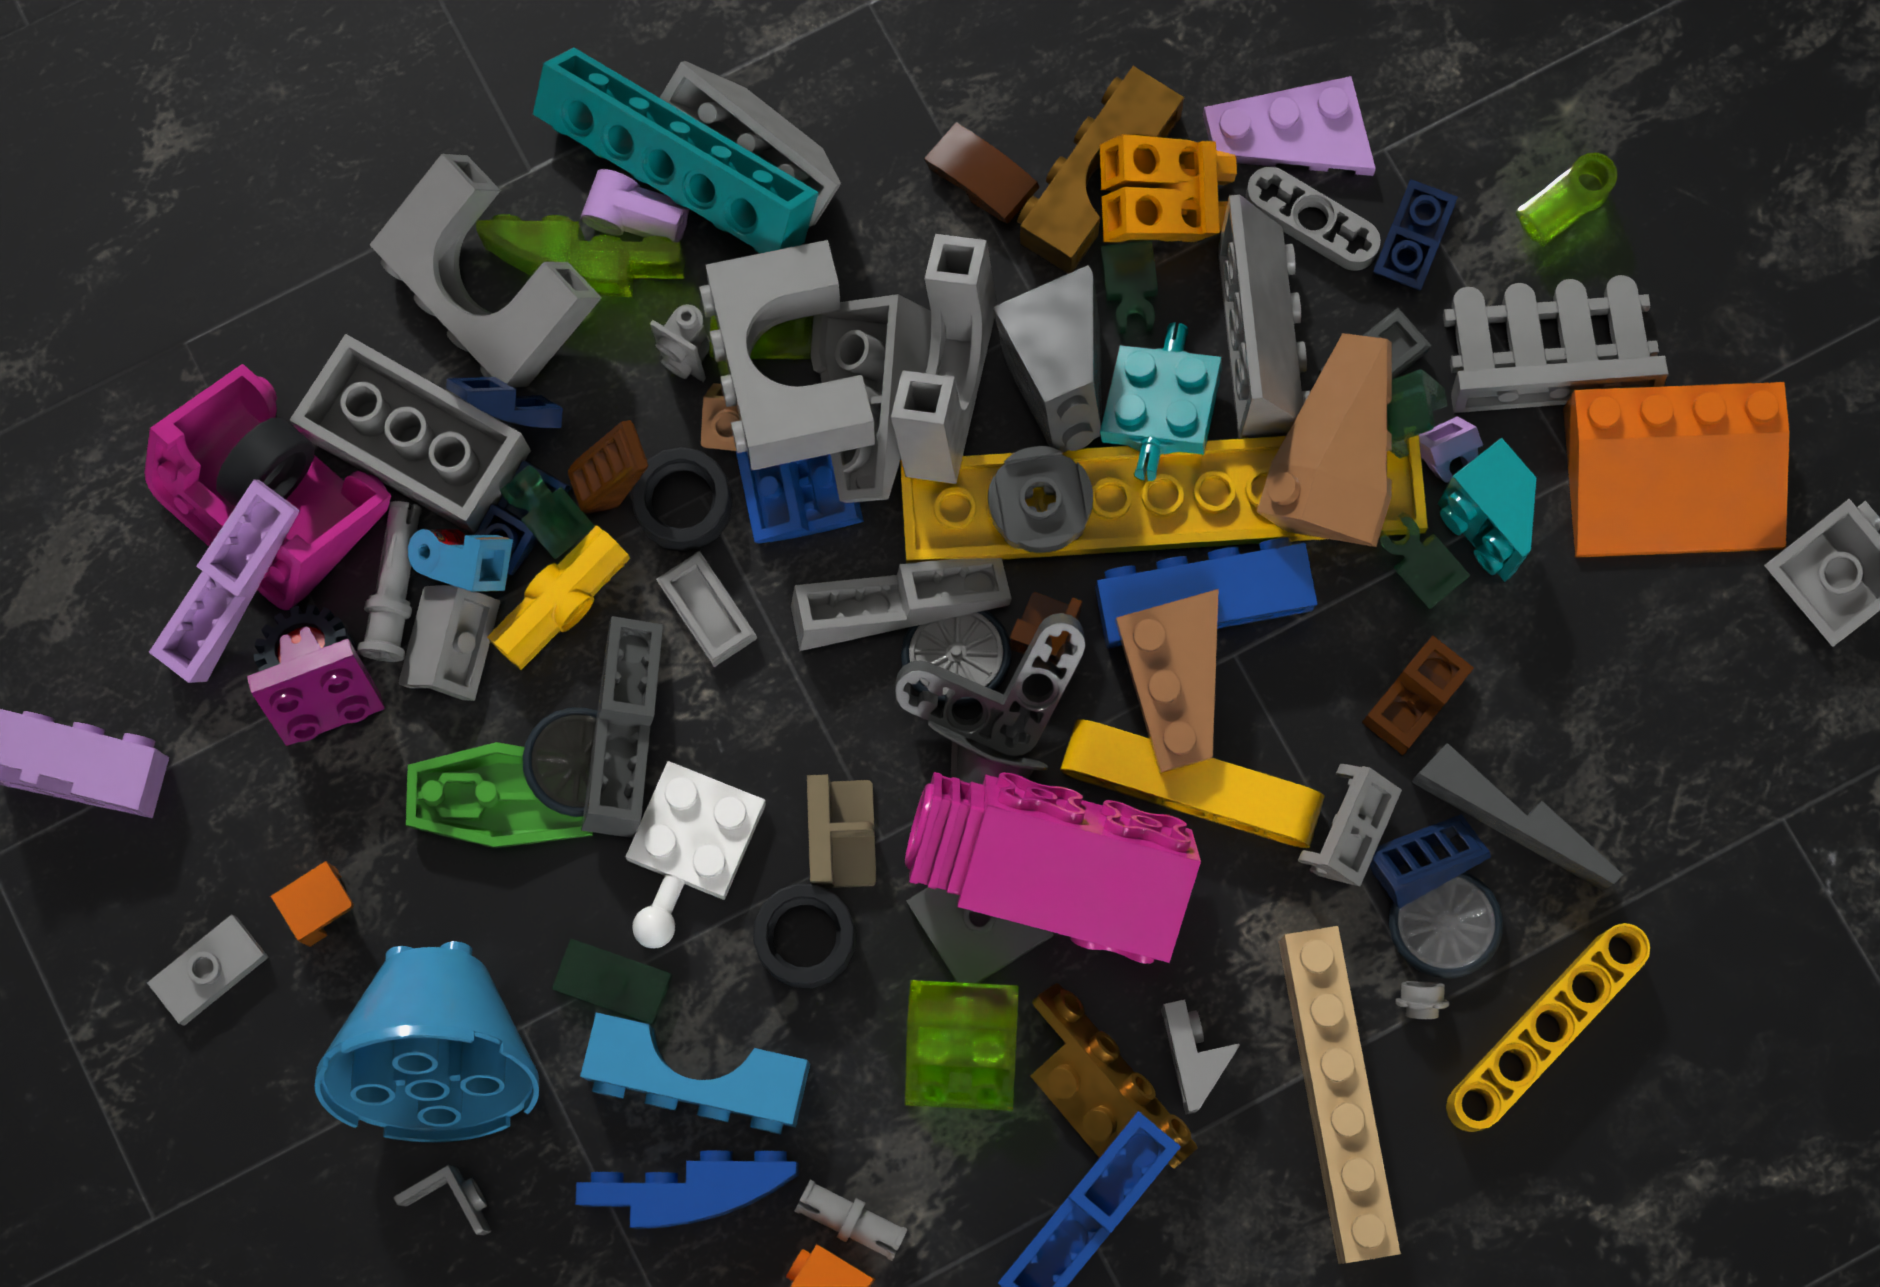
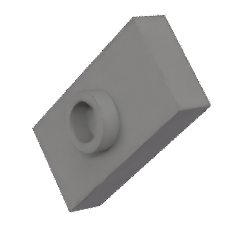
M231 914L148 981L147 984L178 1024L185 1026L269 957L238 917Z

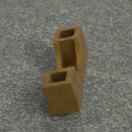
M1132 66L1123 80L1116 77L1102 98L1101 103L1105 106L1096 119L1090 116L1087 117L1077 131L1073 141L1077 146L1068 159L1060 156L1050 169L1045 181L1049 186L1039 199L1032 196L1023 207L1017 220L1021 224L1020 244L1066 273L1073 272L1099 234L1100 216L1090 203L1086 186L1092 174L1100 167V144L1121 134L1167 138L1181 118L1184 97L1135 66Z

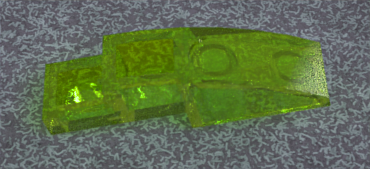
M499 214L493 216L491 220L476 221V231L484 247L504 262L531 276L543 262H569L599 295L633 297L634 278L684 279L685 258L680 242H672L667 237L648 236L643 238L642 242H622L620 238L615 236L599 235L593 237L591 241H585L579 221H572V219L561 215H548L543 217L542 221H522L521 218L514 215Z

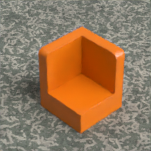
M327 861L271 896L296 939L309 947L328 936L323 927L350 911L354 906L339 881L342 876L337 868Z

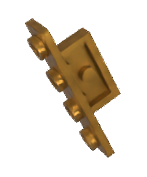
M1056 983L1040 993L1032 1001L1034 1007L1066 1044L1030 1077L1099 1158L1138 1111L1181 1146L1168 1162L1172 1168H1176L1198 1148L1191 1139V1132L1187 1125L1179 1117L1167 1111L1155 1097V1090L1151 1083L1143 1075L1132 1070L1120 1056V1050L1116 1042L1108 1034L1097 1029L1085 1015L1081 1001L1073 993L1064 990L1061 985Z

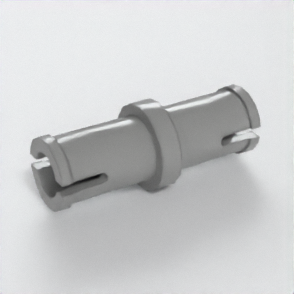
M812 1180L809 1181L794 1211L837 1231L838 1235L836 1238L847 1242L848 1238L886 1256L891 1261L895 1257L896 1251H898L907 1232V1228L900 1227L864 1209L865 1202L857 1198L854 1202H851L815 1184Z

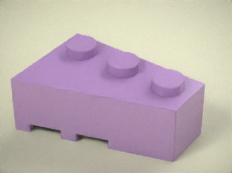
M0 709V785L153 818L169 757L154 748L155 740L130 733H124L121 740L105 736L104 729L93 725L74 722L73 726L70 727L54 723L55 719L42 714L23 711V714Z

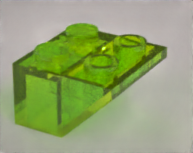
M911 980L907 1018L905 1105L1013 1111L1018 985Z

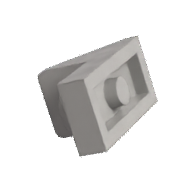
M1184 999L1163 1004L1161 1012L1185 1115L1196 1113L1201 1108L1240 1044L1198 1053L1196 1044L1204 1042L1200 1018L1197 1010L1188 1012Z

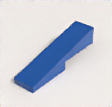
M1138 1111L998 1284L1001 1287H1067L1181 1146Z

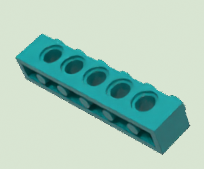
M574 47L543 63L533 115L551 125L555 131L571 137L591 149L595 155L607 159L631 173L636 180L651 185L671 197L676 204L691 209L711 221L716 228L729 232L749 244L760 254L800 246L805 242L818 191Z

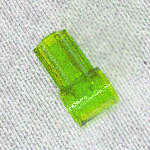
M1594 152L1580 156L1571 169L1516 211L1515 215L1519 219L1522 229L1532 241H1536L1544 247L1589 211L1600 208L1606 202L1617 180V168L1613 161L1604 154ZM1582 174L1594 175L1602 184V189L1595 191L1585 189L1580 184L1578 176Z

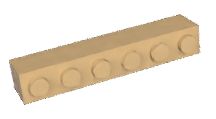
M1333 926L1285 934L1279 941V947L1338 1264L1401 1254L1339 927Z

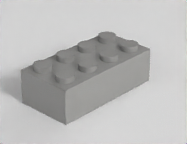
M347 334L344 335L290 418V422L313 444L367 475L372 474L376 476L383 484L472 535H475L490 506L498 504L523 460L525 461L531 452L522 433Z

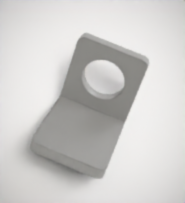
M448 1165L394 1197L397 1205L409 1206L448 1183L474 1232L477 1235L483 1236L491 1232L481 1212V1209L487 1207L484 1195L473 1178H469L466 1181L463 1179L457 1167Z

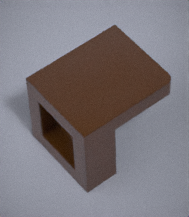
M1033 592L1021 620L1017 619L1011 633L1009 643L1011 650L1024 655L1039 625L1052 614L1064 613L1078 620L1082 601L1072 597L1068 605L1041 593ZM1062 631L1058 637L1049 635L1052 638V652L1048 660L1055 665L1056 655L1063 644H1068L1070 640V633L1067 631Z

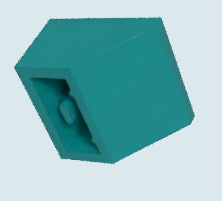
M1500 438L1452 476L1437 504L1442 509L1440 510V516L1447 527L1456 535L1463 533L1476 548L1474 555L1479 564L1489 574L1494 575L1497 573L1506 582L1514 575L1531 551L1537 478L1503 438Z

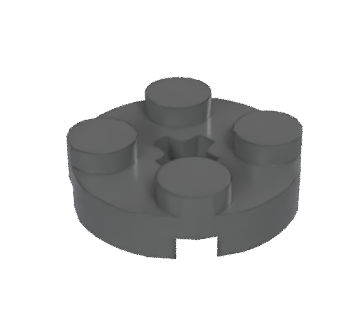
M1034 446L1013 453L1004 461V465L998 469L989 485L988 509L992 523L996 530L1004 537L1005 542L1015 549H1024L1034 553H1046L1062 549L1083 534L1092 512L1093 489L1087 472L1078 462L1076 464L1071 458L1064 456L1062 451L1053 447ZM1043 487L1045 495H1054L1056 502L1048 504L1047 511L1037 512L1035 507H1028L1025 499L1033 497L1034 488Z

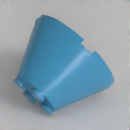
M457 941L444 943L441 947L413 949L407 946H396L386 952V961L320 1060L316 1069L314 1085L316 1096L321 1105L341 1122L356 1128L358 1120L384 1127L383 1137L412 1142H453L479 1138L502 1131L510 1127L511 1116L523 1109L524 1113L529 1114L539 1097L538 1071L487 968L480 960L472 956L471 946Z

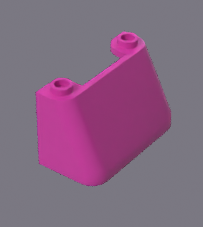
M244 364L235 368L150 427L144 472L148 488L168 511L207 546L211 545L235 508L216 490V479L222 464L232 449L248 432L258 424L270 418H276L277 395L273 386L265 378L257 377ZM314 455L307 474L299 486L286 499L299 509L300 512L257 590L272 604L283 610H290V608L305 599L388 510L391 494L387 491L381 480L372 474L367 475L360 471L353 472L345 480H342Z

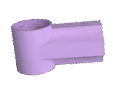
M601 169L597 171L580 219L589 227L606 234L619 236L623 235L625 231L676 247L684 234L690 209L676 204L667 195L641 188L635 180L622 173Z

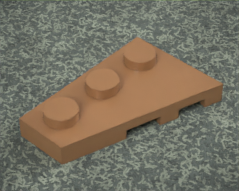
M1219 589L1115 619L1159 773L1209 760L1213 757Z

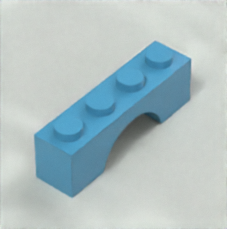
M596 1012L580 1077L594 1082L592 1092L623 1099L625 1090H632L646 1094L644 1104L676 1111L677 1103L681 1101L698 1105L697 1116L729 1122L730 1113L751 1117L750 1128L781 1134L783 1125L796 1128L810 1063L806 1059L754 1048L737 1069L725 1076L711 1080L690 1079L677 1074L666 1064L657 1045L655 1029L649 1024Z

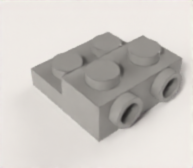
M1848 499L1764 565L1832 647L1880 611V534L1878 533L1880 530V517L1866 501L1856 507Z

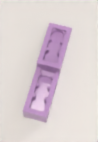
M254 479L196 567L202 570L201 574L149 653L188 683L207 682L300 510L263 482Z

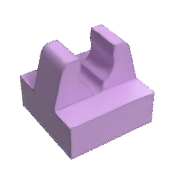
M1458 416L1419 434L1421 458L1424 459L1434 475L1446 483L1450 482L1452 478L1449 470L1451 461L1460 456L1461 462L1465 467L1478 456V447L1483 446L1477 427Z

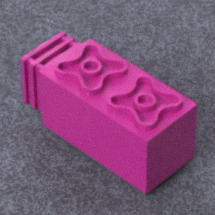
M934 772L931 783L925 786L919 800L907 845L905 865L909 869L910 883H921L928 885V888H940L946 890L947 893L959 895L957 899V907L1066 935L1071 937L1070 940L1078 946L1092 950L1111 951L1140 963L1151 964L1154 962V959L1170 963L1201 860L1192 829L1186 828L1187 824L1183 820L1170 815L1140 811L1124 803L1112 800H1105L1103 805L1082 800L1083 796L1074 790L1059 786L1042 785L1012 773H1000L998 778L985 774L982 785L974 782H963L955 777L948 778Z

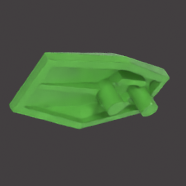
M495 742L408 765L406 826L408 828L491 848L593 836V832L581 831L583 816L573 817L560 814L546 807L535 797L527 784L523 772L524 747ZM535 749L534 770L543 789L554 799L573 806H585L591 759Z

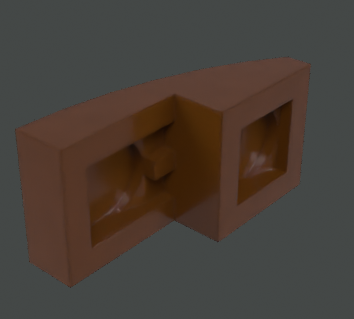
M957 122L924 158L932 172L966 191L971 203L1006 224L1013 219L1040 188L1038 182L1015 162Z
M1432 635L1393 685L1368 713L1362 724L1401 755H1404L1472 672L1474 667Z

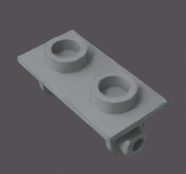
M686 304L678 307L664 326L652 320L650 326L656 340L655 346L663 357L661 363L681 378L687 379L689 374L704 382L706 376L702 367V361L708 354L711 344L703 325L701 311L693 305Z

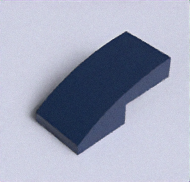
M496 377L447 379V390L493 417L530 427H562L563 408L542 395L516 396V389Z

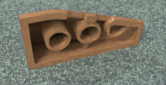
M1342 333L1272 461L1257 513L1286 532L1377 547L1392 497V480L1387 477V451L1392 450V434L1387 431V405L1392 400V342L1385 338Z

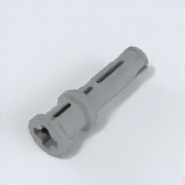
M393 501L389 503L375 594L370 595L368 600L365 601L364 610L369 614L364 642L358 644L357 653L374 660L398 662L402 661L405 656V651L401 648L405 619H409L412 614L410 602L406 600L411 572L408 545L410 538L418 530L419 518L422 514V508L416 504H413L411 510H408L409 502Z

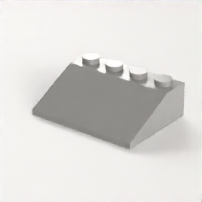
M1240 194L1229 195L1217 251L1238 439L1287 436L1310 394L1309 390L1302 391L1300 373L1307 371V355L1304 341L1296 342L1294 324L1301 323L1300 297L1298 292L1290 293L1288 275H1295L1293 244L1284 243L1283 227Z

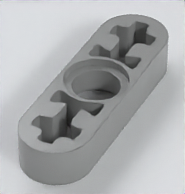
M1264 167L1257 170L1250 177L1246 190V200L1281 225L1283 232L1345 269L1358 271L1367 268L1373 263L1377 256L1381 239L1377 228L1372 223L1279 168ZM1271 184L1279 187L1277 193L1279 199L1271 197L1268 202L1260 199L1262 190L1259 187L1267 189ZM1292 195H1295L1298 199L1294 202L1288 217L1283 214L1286 203L1290 204ZM1308 207L1318 208L1326 215L1327 224L1319 230H1308L1299 222L1298 214ZM1335 222L1342 223L1339 231L1340 235L1336 233L1333 242L1326 240L1331 235ZM1359 235L1365 239L1363 246L1365 250L1359 249L1355 254L1347 251L1349 242L1346 239L1353 241Z

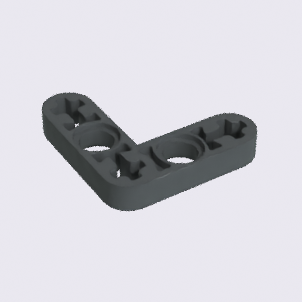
M1064 613L1052 614L1045 618L1032 638L1004 695L930 662L919 660L904 665L898 672L895 685L896 700L909 713L932 721L1007 755H1024L1037 744L1085 649L1083 627L1079 620ZM1062 631H1067L1070 633V643L1073 645L1063 644L1056 655L1055 665L1048 660L1052 652V638L1049 635L1058 637ZM1036 673L1044 674L1051 679L1053 687L1049 693L1043 696L1030 695L1023 688V682L1028 676ZM920 678L928 680V690L930 692L923 690L918 697L910 694L911 685L909 683L916 684ZM947 687L949 690L945 695L944 707L938 708V696L942 697L943 688ZM962 697H971L980 702L982 712L977 717L966 720L955 715L952 706L956 700ZM1021 705L1028 710L1024 717L1025 733L1017 732L1014 738L1006 736L1005 725L1013 726L1020 714Z

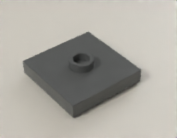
M927 887L906 900L910 910L963 993L1053 937V933L1047 930L957 907L959 895L947 893L944 889Z

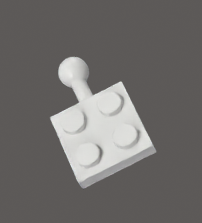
M670 761L667 762L625 856L627 861L664 876L652 906L643 908L634 918L633 934L641 945L655 949L663 947L670 942L675 933V921L671 913L684 884L725 900L766 806L765 799Z

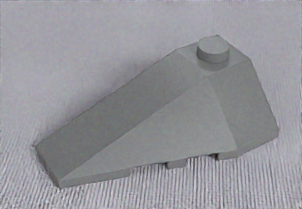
M899 294L840 302L841 310L814 315L810 354L813 370L820 373L822 383L862 375L874 419L875 445L830 454L839 499L844 503L889 499L901 459L891 419L902 370L926 373L931 341V311Z

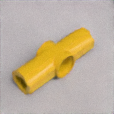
M596 525L558 565L556 563L550 564L536 575L524 592L525 599L493 629L487 638L510 662L522 670L559 631L566 632L570 630L587 614L594 602L593 596L625 566L630 559L629 555L606 531Z

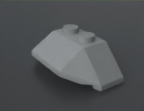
M687 61L679 64L660 98L818 191L809 226L815 225L841 185L823 148L747 88Z

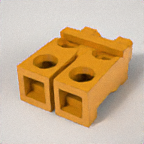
M1121 134L1100 144L1101 190L1114 191L1102 196L1103 242H1124L1126 240L1197 242L1221 233L1228 201H1218V185H1227L1234 182L1237 175L1236 156L1234 154L1217 151L1216 141L1195 142L1183 139Z

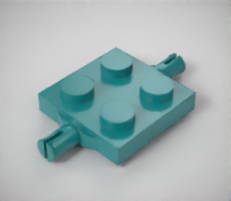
M1176 322L1170 323L1167 326V334L1162 349L1121 345L1119 348L1100 434L1102 443L1127 445L1140 451L1137 468L1134 473L1140 480H1145L1146 471L1148 481L1156 479L1161 454L1186 452L1204 455L1222 373V357L1192 354L1183 351L1189 329L1182 323H1179L1177 331Z

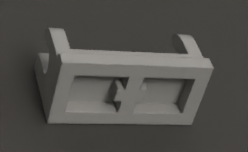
M1340 764L1336 775L1350 778L1345 798L1338 814H1335L1331 823L1332 827L1321 853L1302 850L1298 861L1312 865L1310 871L1317 876L1360 887L1402 790L1370 767Z

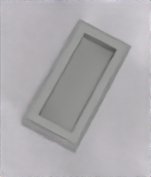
M700 551L656 579L713 667L757 639L756 634Z

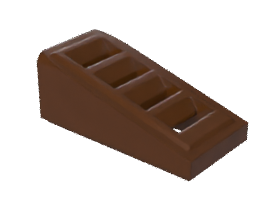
M631 420L620 422L577 458L568 469L569 479L580 510L583 513L589 514L618 507L648 468L647 459L634 423Z

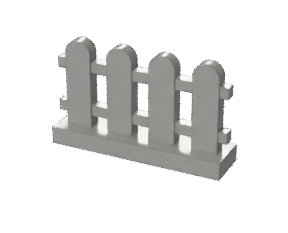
M1618 275L1609 280L1604 292V298L1588 299L1584 285L1574 279L1561 281L1556 287L1553 301L1537 303L1534 290L1524 283L1510 285L1505 291L1502 305L1485 306L1484 296L1476 288L1463 287L1459 289L1454 295L1452 309H1444L1443 313L1444 327H1455L1459 353L1458 356H1451L1450 359L1451 373H1457L1451 392L1453 412L1565 405L1574 390L1663 387L1668 376L1666 357L1658 356L1657 341H1647L1642 312H1648L1651 306L1649 294L1639 295L1635 281L1624 275ZM1607 315L1612 344H1595L1591 316ZM1540 320H1557L1561 348L1544 349ZM1505 322L1510 352L1493 353L1488 324Z

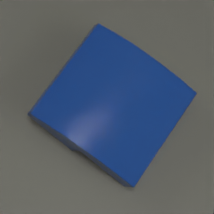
M736 451L754 542L760 544L787 540L864 522L860 502L844 503L840 501L830 454L751 471L747 452L737 453Z

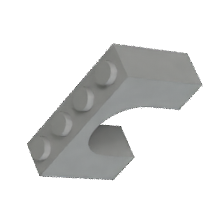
M441 154L370 243V246L382 258L381 265L393 277L403 280L415 293L414 300L417 305L430 315L436 316L448 329L447 336L460 349L469 352L481 364L480 371L484 377H496L513 388L527 387L602 297L569 262H543L512 301L498 312H489L473 301L466 291L460 275L459 256L461 246L470 228L501 190L468 155Z
M935 234L924 278L931 309V341L926 373L902 370L891 419L905 477L956 484L995 319L993 307L997 305L987 240Z
M828 240L707 264L708 285L699 287L705 317L715 316L718 330L709 331L716 362L726 361L729 375L720 376L726 407H737L739 421L731 422L737 453L747 452L751 471L875 445L874 419L862 375L809 386H787L765 377L750 359L751 352L758 339L775 325L793 319L841 310L839 282Z

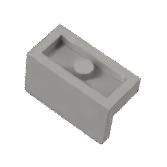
M453 585L425 586L422 591L399 678V685L407 688H430L461 700L475 701L490 644L487 636L493 631L500 600Z

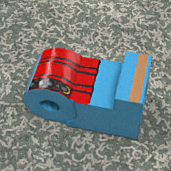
M421 529L410 538L408 558L416 572L429 578L471 592L505 591L513 539L500 535H465L458 529Z

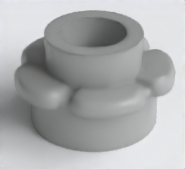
M1402 982L1401 998L1395 999L1396 1005L1406 1007V1016L1415 1019L1438 1018L1439 1009L1449 1006V1001L1444 999L1445 985L1438 982Z

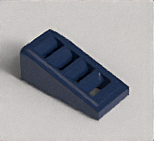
M1460 814L1378 846L1371 860L1370 867L1375 877L1398 909L1491 858V855L1463 815ZM1458 834L1468 847V850L1459 853L1449 839ZM1440 845L1448 857L1440 860L1432 848ZM1423 855L1429 865L1421 867L1415 858ZM1405 864L1410 872L1402 875L1398 867Z

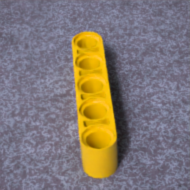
M1083 719L1075 721L1060 769L1065 775L1089 784L1300 848L1310 847L1325 798L1322 793L1309 787L1215 758L1159 773L1149 738Z
M1623 923L1614 925L1593 940L1453 1089L1447 1099L1446 1109L1449 1119L1456 1127L1468 1132L1489 1128L1512 1107L1645 964L1649 958L1650 944L1643 930L1635 925ZM1611 938H1622L1630 945L1632 957L1628 964L1618 963L1610 955L1608 948ZM1576 976H1586L1594 983L1596 996L1592 1003L1582 1002L1574 995L1572 984ZM1540 1014L1551 1015L1559 1023L1560 1034L1556 1042L1545 1041L1537 1033L1536 1020ZM1503 1053H1513L1523 1062L1524 1071L1519 1081H1510L1500 1072L1499 1060ZM1468 1091L1477 1092L1486 1100L1487 1114L1481 1121L1470 1119L1463 1111L1462 1099Z

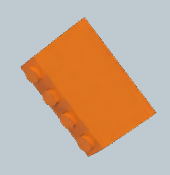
M1785 382L1574 390L1563 408L1575 558L1784 550L1786 548L1790 432Z

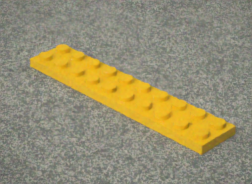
M1418 428L1389 429L1387 431L1392 434V450L1387 451V477L1392 480V497L1380 536L1425 533L1428 529ZM1286 436L1207 441L1204 455L1186 452L1161 454L1157 468V477L1153 481H1148L1147 471L1145 480H1140L1135 476L1134 473L1137 468L1140 451L1129 446L1084 448L1076 451L1068 450L1063 455L1071 458L1076 464L1078 462L1085 469L1091 481L1093 489L1092 512L1083 534L1078 539L1073 540L1062 549L1046 553L1028 552L1024 549H1015L1005 542L1004 537L996 530L990 518L988 509L989 485L998 469L1004 465V461L1013 453L963 456L956 484L905 477L902 460H900L906 564L946 559L1002 558L1003 560L1259 544L1264 541L1289 537L1291 542L1324 540L1326 538L1286 532L1257 513L1272 461ZM1037 487L1033 489V497L1025 499L1028 507L1033 506L1037 509V512L1047 511L1048 504L1056 502L1054 495H1045L1043 487Z

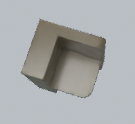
M828 774L807 775L811 884H817L823 888L874 886L877 879L872 782L870 780L830 782Z

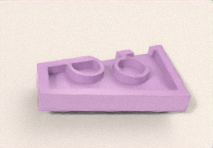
M1351 76L1204 107L1203 118L1209 141H1216L1217 151L1234 154L1236 156V163L1272 167L1281 163L1309 166V170L1328 172L1329 168L1354 170L1356 175H1374L1376 168Z

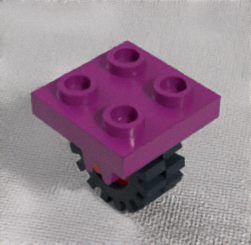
M307 605L306 614H303L299 606L290 608L292 616L287 619L284 618L282 613L273 617L278 624L275 628L268 624L263 627L261 632L266 640L256 639L254 646L258 651L257 654H254V660L259 672L247 676L251 694L286 746L296 742L309 741L320 733L347 723L362 721L368 715L385 709L381 693L358 656L354 641L338 616L335 617L331 610L324 607L320 613L316 605Z

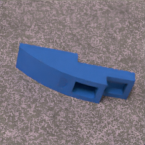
M700 1151V1161H686V1183H678V1173L647 1172L645 1173V1183H623L624 1173L591 1172V1182H576L575 1205L583 1207H630V1228L634 1229L665 1228L697 1223L744 1208L776 1192L799 1176V1163L787 1161V1151H754V1161H733V1151Z

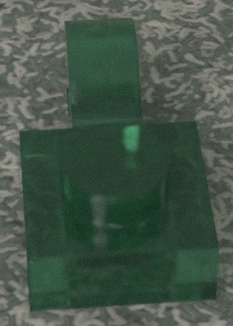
M530 465L500 489L501 494L509 504L529 511L521 519L522 522L554 559H557L595 527L562 487L552 493L544 484L538 471Z

